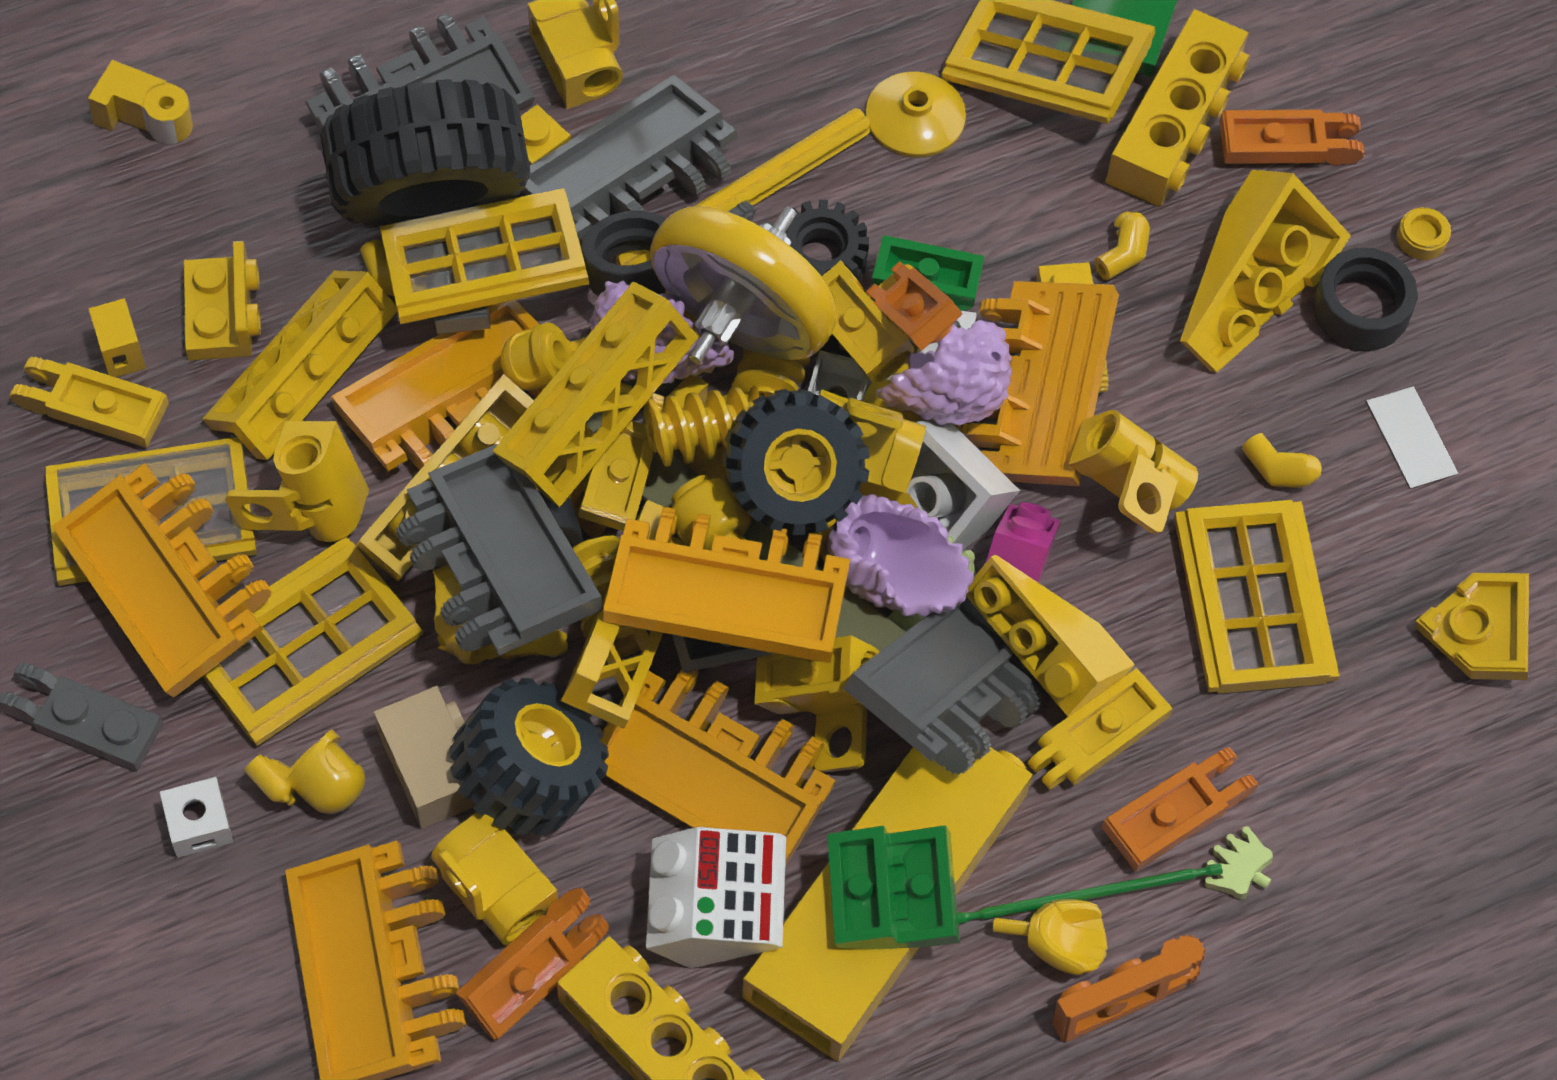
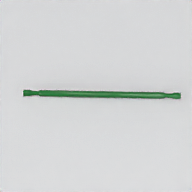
M1216 863L1200 869L1189 868L986 907L970 913L960 912L957 913L958 924H964L974 919L985 920L1037 910L1046 903H1051V901L1058 899L1089 900L1193 880L1204 875L1223 874L1221 863Z

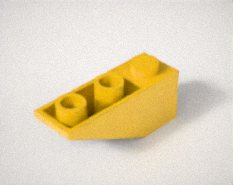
M997 555L989 558L968 587L966 597L1067 716L1073 714L1126 676L1135 666L1100 623Z

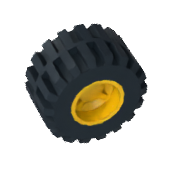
M783 389L774 391L775 395L769 397L762 395L752 401L754 405L749 410L745 411L742 409L735 418L738 422L733 431L729 429L725 438V441L728 443L727 450L722 452V464L726 468L727 475L724 477L727 485L742 508L757 522L765 524L771 530L782 531V528H784L792 535H805V530L814 529L818 533L829 529L827 526L828 522L834 519L840 522L849 515L845 509L851 502L856 505L858 504L863 495L859 492L862 482H868L869 470L865 468V459L870 457L868 446L863 444L861 436L864 434L859 425L849 417L850 414L841 406L810 391L798 389V391H788Z
M521 678L518 683L510 679L502 682L498 688L494 687L457 730L453 737L455 742L451 745L449 757L455 761L450 767L454 779L461 781L462 785L458 789L464 799L470 798L475 803L473 809L482 817L486 814L494 818L493 825L503 830L510 826L515 834L524 836L530 831L536 836L547 835L551 829L556 831L561 828L601 785V780L606 776L608 765L604 762L609 757L608 746L600 742L604 734L600 726L593 724L590 720L592 714L562 702L563 694L555 689L554 684L546 681L537 685L533 678Z

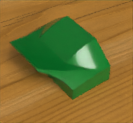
M883 235L871 286L874 284L879 286L893 274L891 269L898 262L904 265L909 264L946 294L960 311H967L974 307L985 256Z

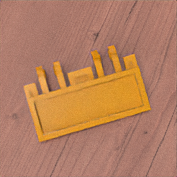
M1014 281L1010 298H986V300L983 299L981 301L979 313L982 315V318L998 323L1019 324L1018 329H1002L1006 332L1005 342L1009 344V353H1020V356L1010 355L1012 357L1010 362L1012 375L1010 377V385L1007 388L1008 397L1003 401L1000 409L993 411V414L986 417L998 418L997 425L965 423L962 425L955 424V426L976 447L999 449V452H981L1011 482L1064 486L1080 485L1082 474L1069 466V462L1082 421L1093 417L1095 413L1119 297L1114 285Z
M517 300L490 305V329L442 333L332 395L331 398L335 410L387 471L407 461V457L420 471L433 456L432 452L426 448V445L436 440L441 446L454 432L452 426L444 418L449 416L459 426L504 374L501 354L505 342L516 333L539 325V323ZM543 389L528 392L536 399Z
M143 463L125 478L121 474L55 523L52 528L163 690L174 698L263 630L253 612L268 601L272 591L265 580H256L219 605L217 603L218 599L250 575V572L253 571V563L247 555L238 554L199 581L198 579L217 565L215 559L195 533L202 524H206L210 520L214 512L213 507L207 499L198 498L161 523L160 519L193 494L192 492L196 490V484L189 474L180 473L169 479L167 483H163L144 499H141L160 484L150 467Z
M663 507L655 540L648 539L650 531L649 522L626 519L604 605L603 622L831 663L850 559L826 555L824 570H816L822 535L809 533L803 548V566L798 567L782 564V557L786 554L789 539L787 529L782 528V531H773L768 559L765 561L759 559L762 543L714 535L711 551L705 550L711 515L698 513L697 519L694 520L692 526L690 547L671 543L678 519L676 509Z
M681 669L660 704L654 701L666 681L648 671L625 728L623 729L608 722L602 731L604 736L600 742L608 746L609 757L604 761L608 765L605 777L691 828L706 827L779 833L785 836L786 868L837 783L835 779L815 768L804 788H800L823 750L824 742L811 737L802 746L797 759L786 777L783 778L772 772L771 768L782 750L789 743L794 729L793 724L784 719L779 721L754 761L749 757L761 737L753 731L719 712L707 733L705 732L725 700L729 690L728 686L719 681L713 683L704 694L690 721L687 722L676 714L689 692L694 688L699 670L683 673Z
M397 840L373 848L368 844L285 870L320 1080H383L440 1063L442 1061L436 1037L455 1032L466 1025L464 1012L460 1009H446L415 1019L413 1016L412 1008L448 998L459 990L458 979L453 974L434 976L401 986V981L425 974L417 928L428 925V923L440 921L441 918H444L445 912L443 903L439 899H426L394 909L392 900L421 892V890H427L439 882L436 868L427 865L413 867L410 870L407 869L381 877V873L405 866L401 843Z

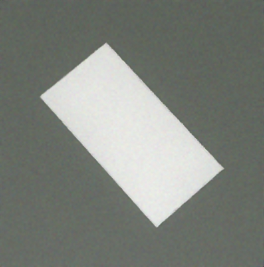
M1414 386L1367 400L1410 488L1458 474Z

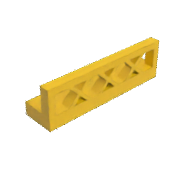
M334 270L202 420L211 430L234 433L256 459L268 460L274 454L284 422L302 421L396 314L398 311L396 305L368 271Z
M632 282L493 449V452L504 464L526 476L549 501L560 507L699 339V336L667 298ZM669 324L677 335L663 352L655 353L656 337ZM638 369L635 386L628 394L620 395V384L623 377L629 370ZM603 411L601 427L592 437L584 438L585 423L594 413ZM567 454L566 469L553 484L544 473L558 456Z
M647 500L637 520L650 523L648 539L655 540L663 506ZM672 536V544L686 546L682 540ZM608 585V588H607L606 593H605V595H604V598H603V600H602L603 609H604V605H605V601H606V597H607L609 585ZM603 610L597 612L561 701L624 729L630 719L663 633L651 630L648 635L646 629L603 622ZM632 632L642 654L621 661L613 642L615 637ZM635 670L631 679L628 672ZM615 676L624 694L621 706L592 694L599 680Z

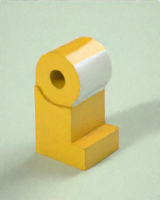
M111 60L88 97L94 125L111 131L117 122L121 121L149 131L153 139L170 145L185 140L193 129L189 99L183 89L166 82V80Z

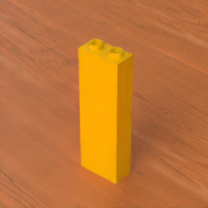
M913 747L853 830L884 825L888 833L946 825L951 833L955 891L957 895L1027 796L1033 774L1027 771L1024 763L1012 753L1004 750L997 752L991 747L989 748L990 751L981 759L975 760L973 762L974 765L964 774H952L951 771H946L945 766L941 767L934 760L931 762ZM828 862L783 924L782 948L763 952L744 977L742 998L839 1063L920 947L897 949L837 948L834 941L830 867Z

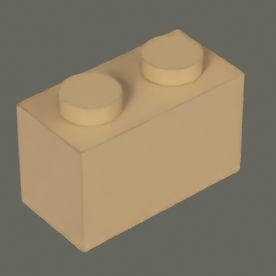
M435 686L374 711L378 735L421 829L475 807V803L470 798L464 799L458 789L462 783L460 780L453 778L450 769L455 762L449 757L450 747L455 742L453 737L464 723L455 701L445 704L438 687Z

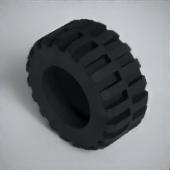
M442 79L432 83H422L420 81L407 83V86L381 89L376 94L370 96L363 95L353 99L350 105L343 104L338 107L333 115L328 116L320 134L332 206L349 222L354 224L362 222L368 227L384 226L514 199L520 194L521 190H524L530 177V165L519 105L504 88L500 89L497 85L489 82L479 84L477 80L464 79L462 82H453L451 79Z

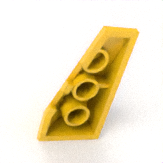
M1251 170L1224 214L1180 342L1212 372L1221 370L1259 336L1260 327L1275 314L1283 315L1293 306L1292 299L1306 286H1316L1321 279L1325 266L1337 254L1341 253L1351 237L1349 232L1294 173Z

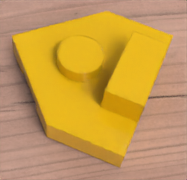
M1472 573L1436 608L1431 607L1416 620V629L1470 679L1528 680L1529 573Z

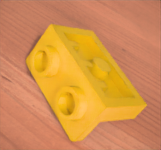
M233 241V257L184 260L185 350L188 361L252 356V336L261 335V320L258 303L251 304L250 291L260 289L257 259H248L244 241Z

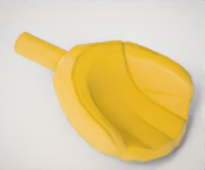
M1053 900L1051 903H1046L1033 914L1030 922L995 918L993 923V932L1028 936V947L1040 959L1067 974L1083 975L1084 973H1090L1099 968L1107 954V937L1102 922V913L1096 904L1086 900Z

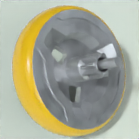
M690 206L672 213L658 228L650 248L651 264L658 280L666 291L674 295L676 302L681 300L684 303L685 310L697 319L695 326L698 334L702 336L689 355L693 362L700 364L713 344L725 346L728 341L749 351L758 352L774 359L797 361L814 355L830 338L837 319L835 298L817 270L790 246V239L786 237L787 234L785 232L797 215L794 209L785 207L775 224L771 226L768 223L757 225L738 215L712 207Z

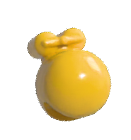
M550 322L521 331L511 336L503 346L501 354L502 370L505 376L521 390L536 391L543 389L586 337L570 342L560 328Z
M329 730L291 767L279 760L269 759L267 756L263 757L260 754L244 769V772L270 800L287 803L291 806L296 801L295 794L297 792L311 807L325 814H335L353 805L360 797L366 780L364 769L361 765L356 764L338 745L341 737L334 730Z

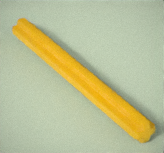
M854 108L695 206L712 207L727 212L744 201H748L753 206L867 136L870 132V121L859 108ZM647 250L628 251L615 256L616 264L621 266L637 265L651 260L650 251Z

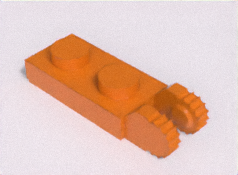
M1225 110V112H1222L1219 121L1224 164L1324 163L1326 161L1331 165H1353V163H1358L1359 160H1363L1362 157H1365L1364 144L1361 141H1357V139H1344L1354 137L1361 131L1360 118H1358V115H1354V113H1323V110Z
M898 262L891 269L894 273V278L897 280L893 286L885 291L874 284L866 293L886 318L922 351L929 344L943 339L952 329L953 323L963 313L946 294L914 267L909 269L901 262Z
M1230 747L1223 748L1198 765L1193 762L1104 820L1102 829L1135 872L1225 815L1227 810L1249 797L1257 789L1259 783L1252 774L1237 779L1220 792L1210 782L1218 775L1229 770L1237 759V755Z
M572 888V890L561 895L560 899H557L548 907L546 916L541 915L456 992L485 1033L494 1040L504 1035L557 986V982L582 960L581 958L598 944L599 940L607 935L609 924L601 914L598 915L597 913L585 917L584 920L567 932L566 937L563 935V932L579 918L580 914H584V911L588 909V905L591 904L589 902L591 899L583 888Z
M1179 935L1178 939L1172 938L1164 942L1160 955L1144 962L1139 958L1131 959L1118 966L1108 978L1092 985L1089 981H1082L1066 989L1057 1000L1052 1022L1061 1041L1069 1042L1163 1000L1166 996L1184 989L1186 984L1191 985L1193 981L1196 982L1201 971V963L1205 958L1206 948H1203L1204 943H1201L1199 938H1195L1193 935Z

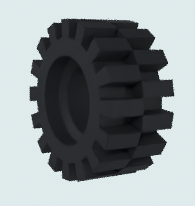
M819 200L817 209L812 208L810 201L801 203V214L793 207L792 209L796 211L797 215L785 232L787 234L786 237L790 239V246L803 256L821 276L841 260L860 283L862 274H865L867 267L869 237H867L868 229L865 223L858 224L859 215L852 210L845 216V205L839 202L836 203L834 210L827 209L828 200ZM812 240H828L840 247L841 254L832 260L819 261L806 256L802 251V246Z

